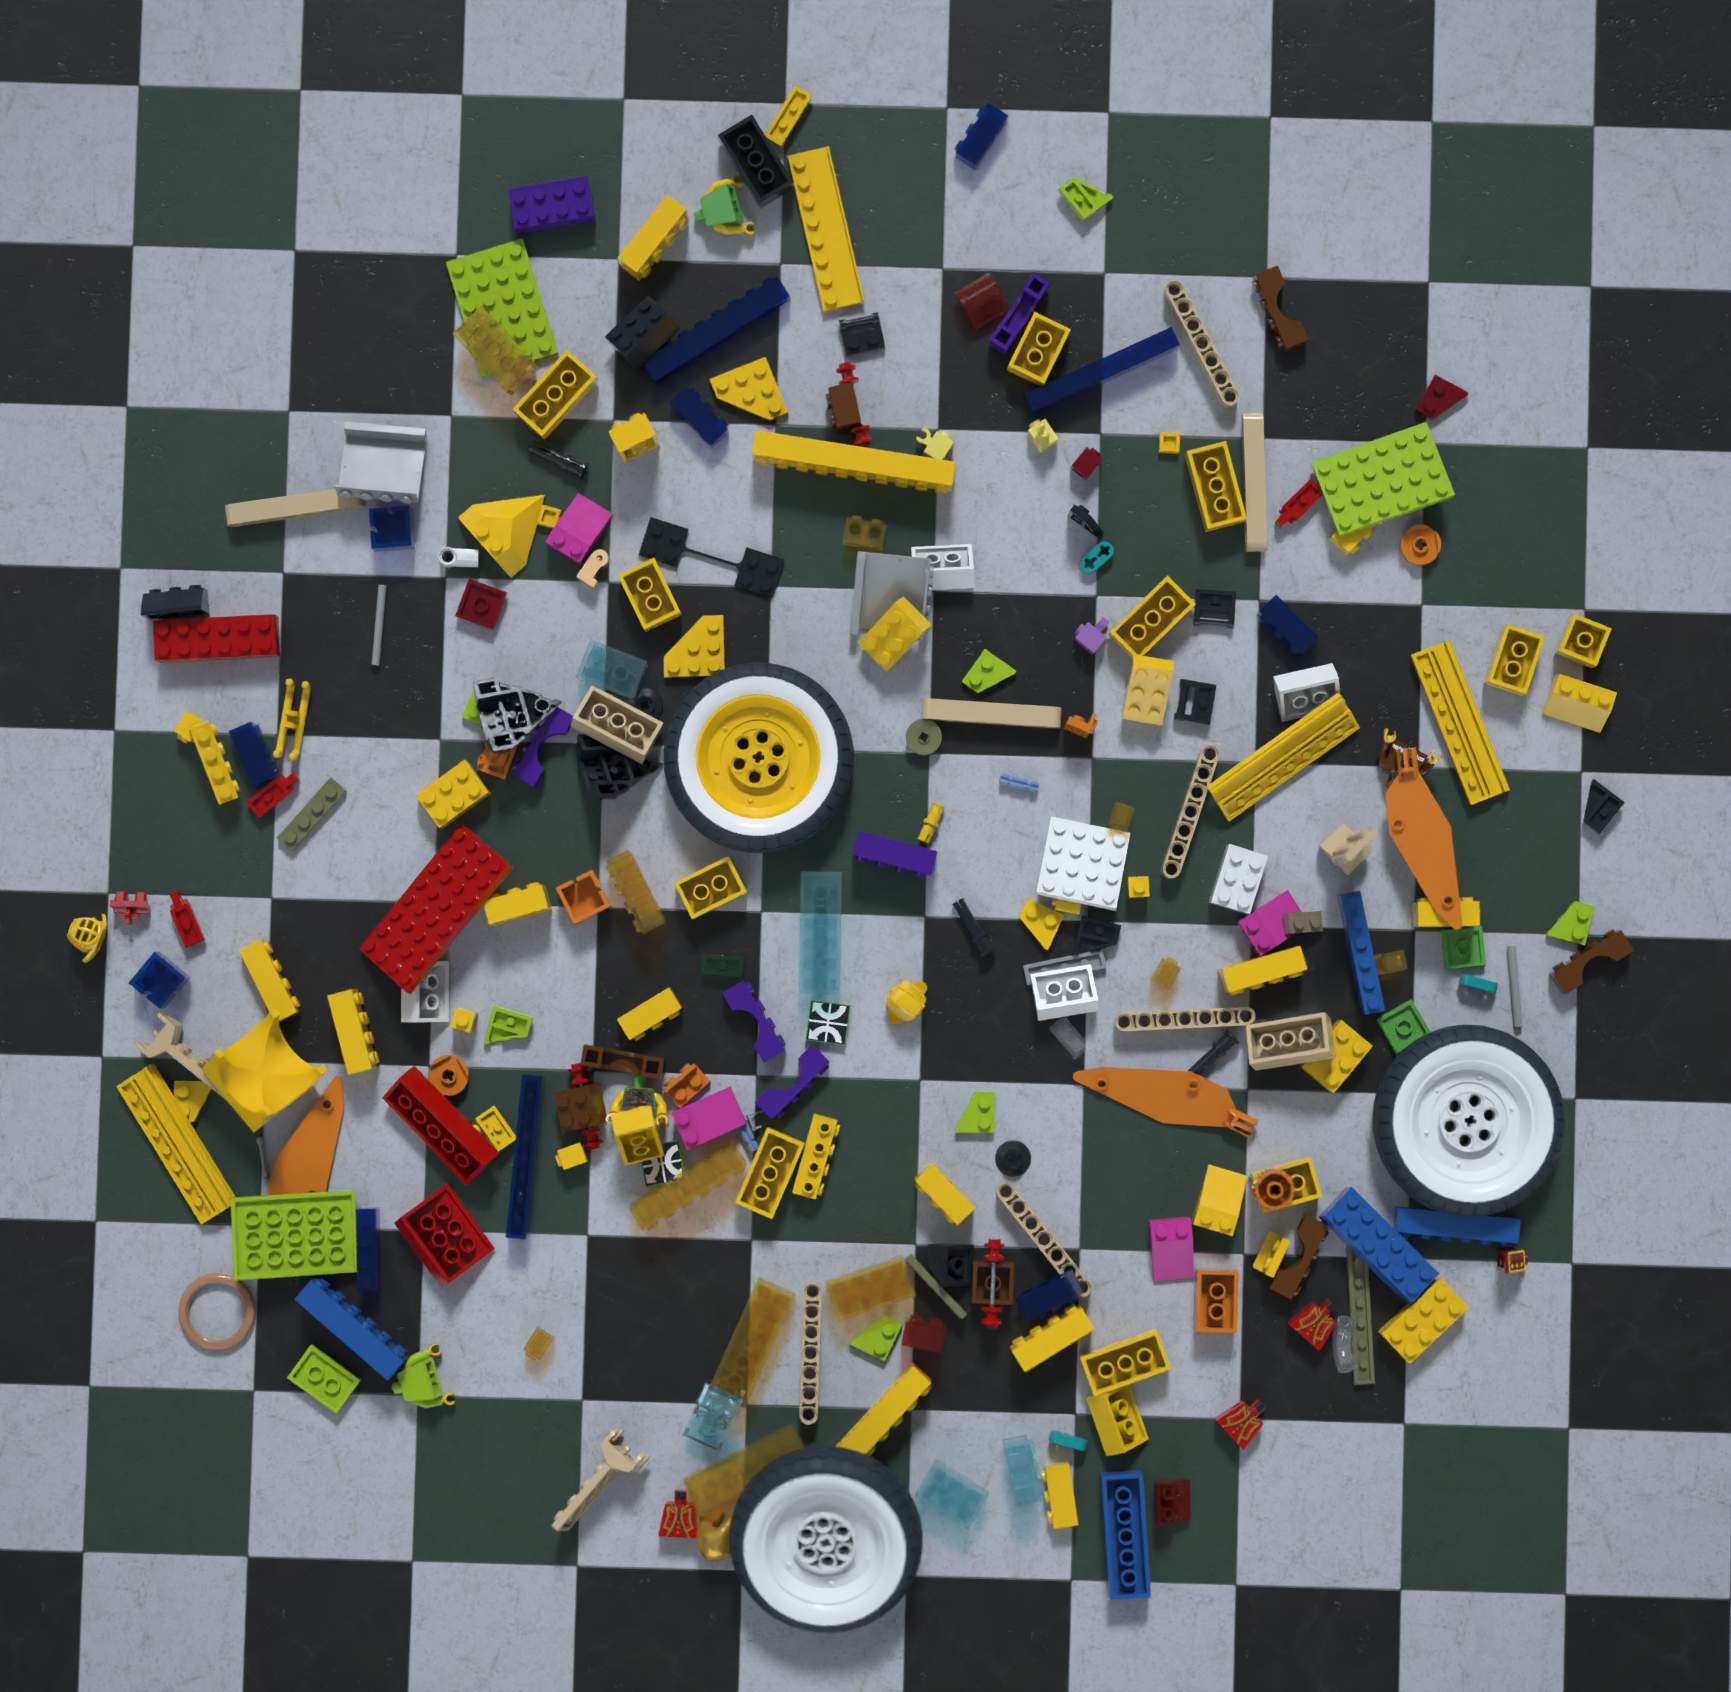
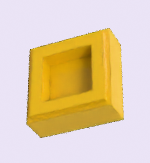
M1160 432L1159 453L1179 454L1180 433Z
M542 505L537 525L553 529L560 519L562 510Z

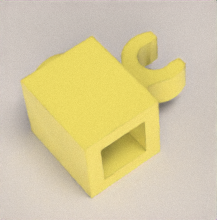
M1038 419L1029 425L1030 429H1028L1027 433L1040 453L1058 442V437L1046 419L1042 421Z
M922 428L921 431L927 437L921 439L917 436L916 441L927 446L923 455L929 458L944 460L954 444L951 440L952 437L943 431L942 433L937 431L933 438H931L930 431L927 428Z

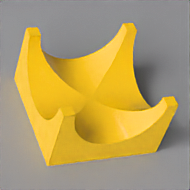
M276 1008L270 1011L261 1022L234 1044L223 1051L221 1049L217 1050L202 1068L204 1074L253 1132L257 1131L312 1089L328 1071L323 1064L321 1066H312L306 1063L290 1048L279 1026L280 1013Z

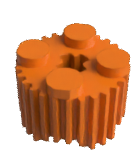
M1269 1168L1265 1169V1172L1261 1171V1174H1257L1258 1177H1255L1256 1181H1253L1252 1192L1259 1205L1268 1210L1278 1211V1209L1282 1210V1207L1287 1208L1286 1205H1290L1289 1202H1293L1292 1198H1294L1293 1194L1295 1193L1293 1189L1295 1187L1293 1186V1179L1286 1172ZM1277 1184L1276 1190L1278 1192L1270 1194V1186Z

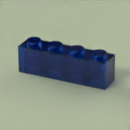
M380 1207L356 1209L357 1291H378L381 1289Z

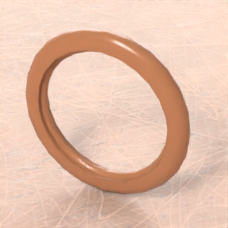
M222 1273L207 1274L193 1281L184 1291L178 1310L179 1321L187 1337L196 1345L215 1351L226 1350L244 1340L254 1324L256 1313L253 1297L245 1284L240 1280H234L233 1276ZM220 1283L232 1287L242 1297L245 1305V1318L242 1326L234 1335L224 1340H211L201 1336L195 1331L189 1319V1305L192 1297L198 1290L209 1284Z

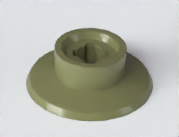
M929 719L914 721L906 731L908 747L919 755H928L935 752L942 741V733L939 726ZM921 733L928 735L929 738L926 742L919 739Z

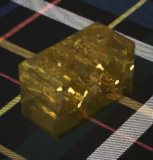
M852 515L851 518L847 517L843 544L882 551L887 525L883 524L884 521L872 519L871 522L864 521V517ZM852 526H858L861 532L858 535H852L849 529ZM877 529L881 535L877 539H872L869 536L870 531Z

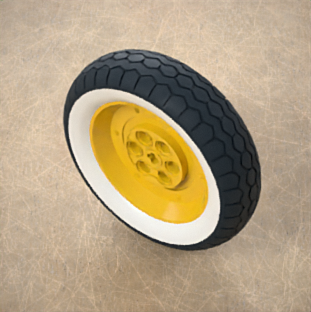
M761 662L745 663L731 666L712 674L686 695L676 709L666 733L663 765L667 786L674 803L685 819L699 833L711 841L733 850L748 853H769L788 849L808 840L823 829L835 816L845 800L851 784L854 769V747L850 728L842 710L833 697L819 683L809 676L783 665ZM764 732L768 735V740L765 743L757 741L759 733ZM742 739H746L749 742V746L745 750L738 748V742ZM775 746L783 747L784 752L781 756L773 755L772 750ZM758 752H760L764 760L756 763V759H753V756H757ZM737 759L745 761V767L741 770L734 768V762ZM771 766H778L780 768V773L777 776L769 775L768 770ZM753 772H757L761 776L760 781L757 783H752L749 780V776Z

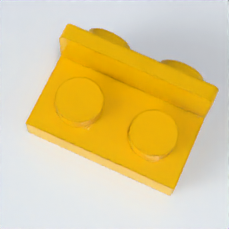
M492 1106L470 1122L498 1152L517 1139L495 1106Z
M1268 1231L1253 1263V1268L1270 1277H1274L1290 1240L1272 1231Z

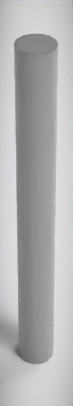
M378 585L371 664L375 666H380L386 585Z
M1507 946L1514 1027H1522L1515 946Z

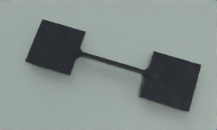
M650 517L638 554L639 556L648 559L655 558L658 562L677 567L683 552L694 553L735 566L738 569V575L734 586L773 598L785 559L746 547L742 561L740 563H733L687 548L685 540L689 529Z

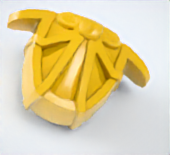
M102 914V921L97 920L95 917L75 918L69 927L67 938L78 950L87 954L82 960L85 963L93 959L101 948L107 930L106 915Z
M904 980L890 988L885 1005L889 1009L888 1019L891 1024L899 1025L903 1020L908 1022L915 1019L922 1012L926 1002V997L924 996L927 991L926 983L922 981L910 983Z

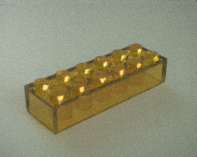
M732 1139L669 1180L632 1201L629 1205V1211L641 1230L645 1228L650 1230L658 1225L657 1221L661 1218L668 1219L673 1216L677 1208H685L692 1204L693 1198L698 1195L701 1198L708 1194L710 1188L714 1185L719 1187L728 1181L727 1177L734 1174L737 1176L742 1173L747 1165L746 1158L734 1139Z
M758 1277L707 1392L743 1408L746 1407L796 1293Z
M793 1422L685 1476L683 1481L702 1518L737 1500L752 1477L769 1462L791 1451L806 1448Z

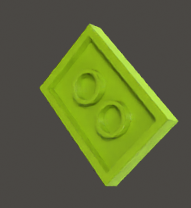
M313 1344L309 1346L287 1377L336 1414L361 1381L358 1376Z

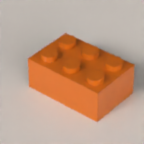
M1195 1268L1194 1330L1196 1332L1238 1333V1270Z

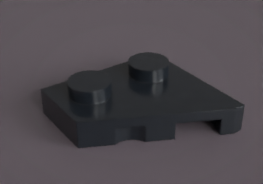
M1074 504L1067 517L1099 539L1103 531L1092 516L1088 514L1089 510L1082 505L1077 506Z
M1593 779L1589 789L1583 823L1599 835L1625 802Z
M1081 916L1072 954L1117 945L1122 925Z

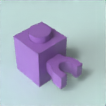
M1102 617L1095 627L1089 622L1085 626L1081 624L1074 632L1077 635L1074 640L1093 655L1107 638L1101 632L1109 621Z

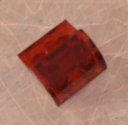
M990 273L984 274L954 293L976 330L1010 310L1002 290Z
M1190 1479L1154 1480V1524H1176V1522L1191 1521Z

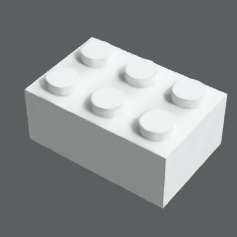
M1232 844L1226 845L1209 903L1249 915L1268 856Z

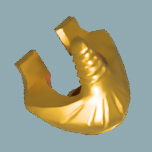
M715 1508L708 1516L702 1514L697 1528L696 1547L700 1555L710 1562H720L731 1557L729 1532L732 1514L730 1517H727L720 1527L714 1528L713 1526H717L725 1514L718 1508Z

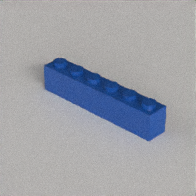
M1361 891L1337 895L1361 1014L1366 1015L1385 1011Z
M1395 1206L1393 1228L1403 1237L1419 1234V1238L1431 1239L1432 1235L1439 1236V1240L1451 1241L1452 1237L1460 1238L1459 1242L1472 1243V1239L1480 1240V1244L1492 1245V1241L1500 1242L1501 1246L1512 1247V1243L1519 1244L1521 1219L1494 1215L1462 1217L1430 1209Z

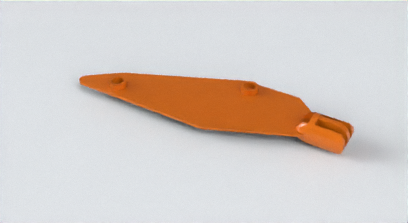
M1416 747L1411 748L1413 767H1411L1409 749H1403L1405 768H1403L1401 751L1398 749L1396 750L1398 775L1385 793L1390 835L1434 910L1454 929L1459 930L1462 927V917L1451 826L1419 773ZM1451 897L1453 901L1448 905L1446 899Z
M1102 1066L1077 1071L1073 1074L1075 1081L1162 1123L1227 1127L1250 1138V1132H1253L1255 1129L1254 1125H1257L1259 1121L1237 1110L1226 1088L1191 1071ZM1099 1081H1105L1106 1084L1100 1085Z
M336 1076L333 1078L275 1158L267 1195L326 1192L344 1109L343 1080L341 1077ZM324 1101H330L331 1107L325 1108L323 1105Z

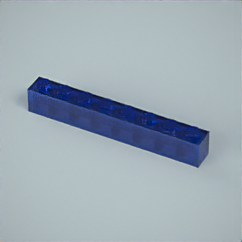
M778 276L765 279L762 282L763 285L757 289L755 287L749 289L745 293L746 296L740 300L735 298L728 303V307L724 310L718 309L711 314V318L706 321L704 319L700 320L694 325L695 328L689 332L687 330L681 332L673 342H665L660 347V350L642 364L654 385L662 382L791 300L790 295Z
M1172 327L1027 392L1024 395V400L1031 415H1036L1178 350L1180 346Z
M522 1074L506 1238L526 1240L529 1237L545 1076Z

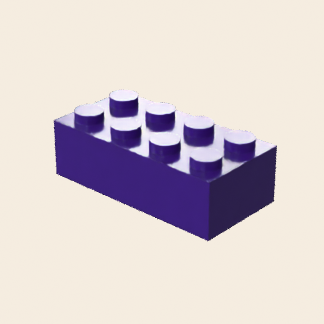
M588 176L508 189L514 229L517 234L596 221Z
M858 831L852 856L856 857L855 861L867 863L868 860L876 862L875 866L886 869L887 865L893 866L897 872L906 874L908 870L915 872L914 876L926 879L927 876L932 875L938 851Z

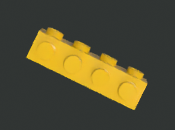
M208 720L189 726L188 728L218 804L220 805L238 798L237 792L240 789L236 780L232 781L229 775L233 771L229 761L224 762L222 757L225 751L222 743H217L215 736L218 733L214 723L210 724Z
M814 1113L792 1193L816 1199L817 1195L821 1196L824 1184L820 1183L822 1175L827 1176L830 1165L826 1164L828 1156L832 1157L835 1147L831 1142L833 1136H838L840 1125L837 1124V1119Z

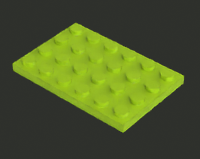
M523 238L446 262L482 378L559 354Z
M1427 422L1311 462L1339 537L1455 497Z
M355 1190L230 1197L234 1280L358 1272Z

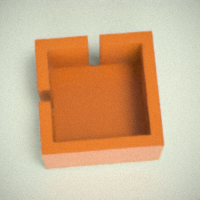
M594 870L576 877L578 883L570 880L556 887L575 925L612 907L604 890L599 891V888L602 886Z

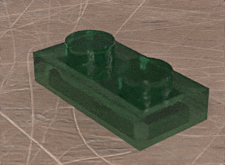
M703 954L702 974L742 977L744 957Z

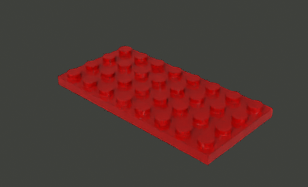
M460 823L359 949L405 992L411 995L513 869V866L464 824Z

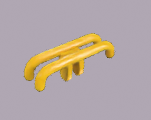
M287 679L285 682L287 687L279 735L273 757L280 758L282 756L287 730L294 729L296 731L289 759L295 761L298 759L301 749L311 688L309 682H302L299 712L292 711L295 684L292 679Z

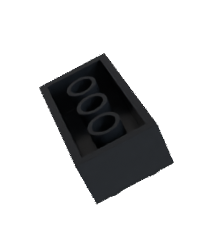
M753 115L748 116L718 134L721 146L760 209L794 189V182Z

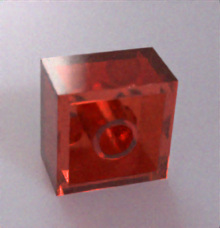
M911 1314L910 1317H905L901 1344L903 1346L942 1353L947 1329L946 1324H943V1320L930 1318V1321L923 1320L920 1315Z

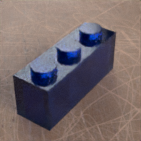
M990 103L986 107L982 106L976 115L978 119L975 124L971 123L965 132L967 136L964 141L960 139L954 149L956 151L955 158L976 170L1007 123L1009 115Z
M686 386L669 404L712 449L729 433L727 428L729 425L722 417L718 419L713 414L715 411L708 402L704 404L699 399L701 395L694 388L690 390Z
M1277 595L1257 613L1259 616L1258 620L1265 627L1269 626L1273 630L1272 634L1279 641L1283 640L1288 644L1287 649L1293 655L1298 654L1301 656L1319 638Z
M248 722L229 731L252 787H260L278 777L276 774L279 773L278 767L274 761L271 762L269 755L271 751L268 744L262 741L261 736H263V732L259 724L256 725L254 722Z
M1070 1269L1020 1293L1016 1298V1302L1027 1321L1033 1318L1038 1320L1046 1315L1045 1312L1050 1310L1055 1312L1061 1309L1063 1304L1067 1302L1072 1304L1078 1301L1083 1288L1073 1270Z

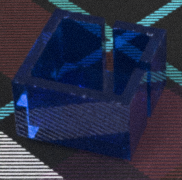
M409 505L391 507V511L394 514H391L387 507L369 508L370 527L373 529L370 531L371 549L373 551L415 549L413 510Z
M154 951L130 980L129 984L142 995H147L146 998L159 1009H165L177 995L174 991H180L191 977L161 952Z

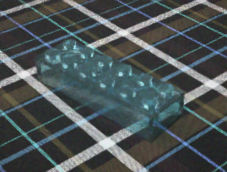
M801 872L799 994H840L842 872Z

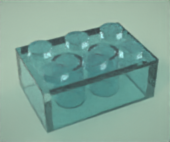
M590 639L576 678L634 701L649 663Z
M706 1383L683 1436L720 1452L743 1400Z
M1026 1434L1003 1439L1018 1506L1042 1501L1041 1495L1045 1493L1041 1479H1037L1036 1476L1040 1474L1037 1460L1032 1458V1454H1035L1032 1439H1028Z
M935 1459L915 1493L916 1499L967 1530L989 1496L988 1490Z

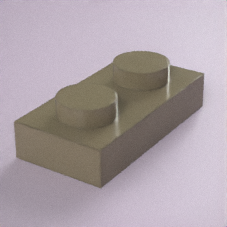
M1321 911L1283 914L1285 934L1323 931Z

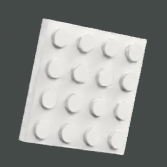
M1051 816L1036 894L1116 911L1130 833Z

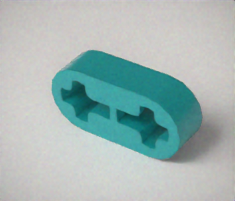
M1108 542L1099 543L1081 559V570L1087 574L1095 572L1112 557L1114 552L1113 546ZM1100 547L1109 548L1108 556L1105 554L1100 558L1097 556L1101 552ZM1095 558L1096 561L1092 565L1094 568L1088 567L1086 569L1084 567L1086 564L1085 560L1091 561Z
M1462 973L1459 984L1496 994L1498 983Z
M1051 1430L1048 1440L1082 1451H1086L1088 1440L1054 1430Z

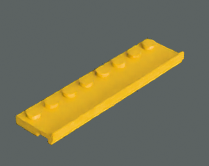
M829 146L789 155L788 161L823 313L855 304H863V292Z
M1445 641L1410 655L1469 805L1509 791V786L1451 641Z
M1337 693L1210 783L1207 789L1225 818L1231 821L1360 727L1351 710L1348 709L1344 698Z
M152 1063L116 1086L200 1224L206 1223L231 1206L230 1197L236 1196L156 1066Z

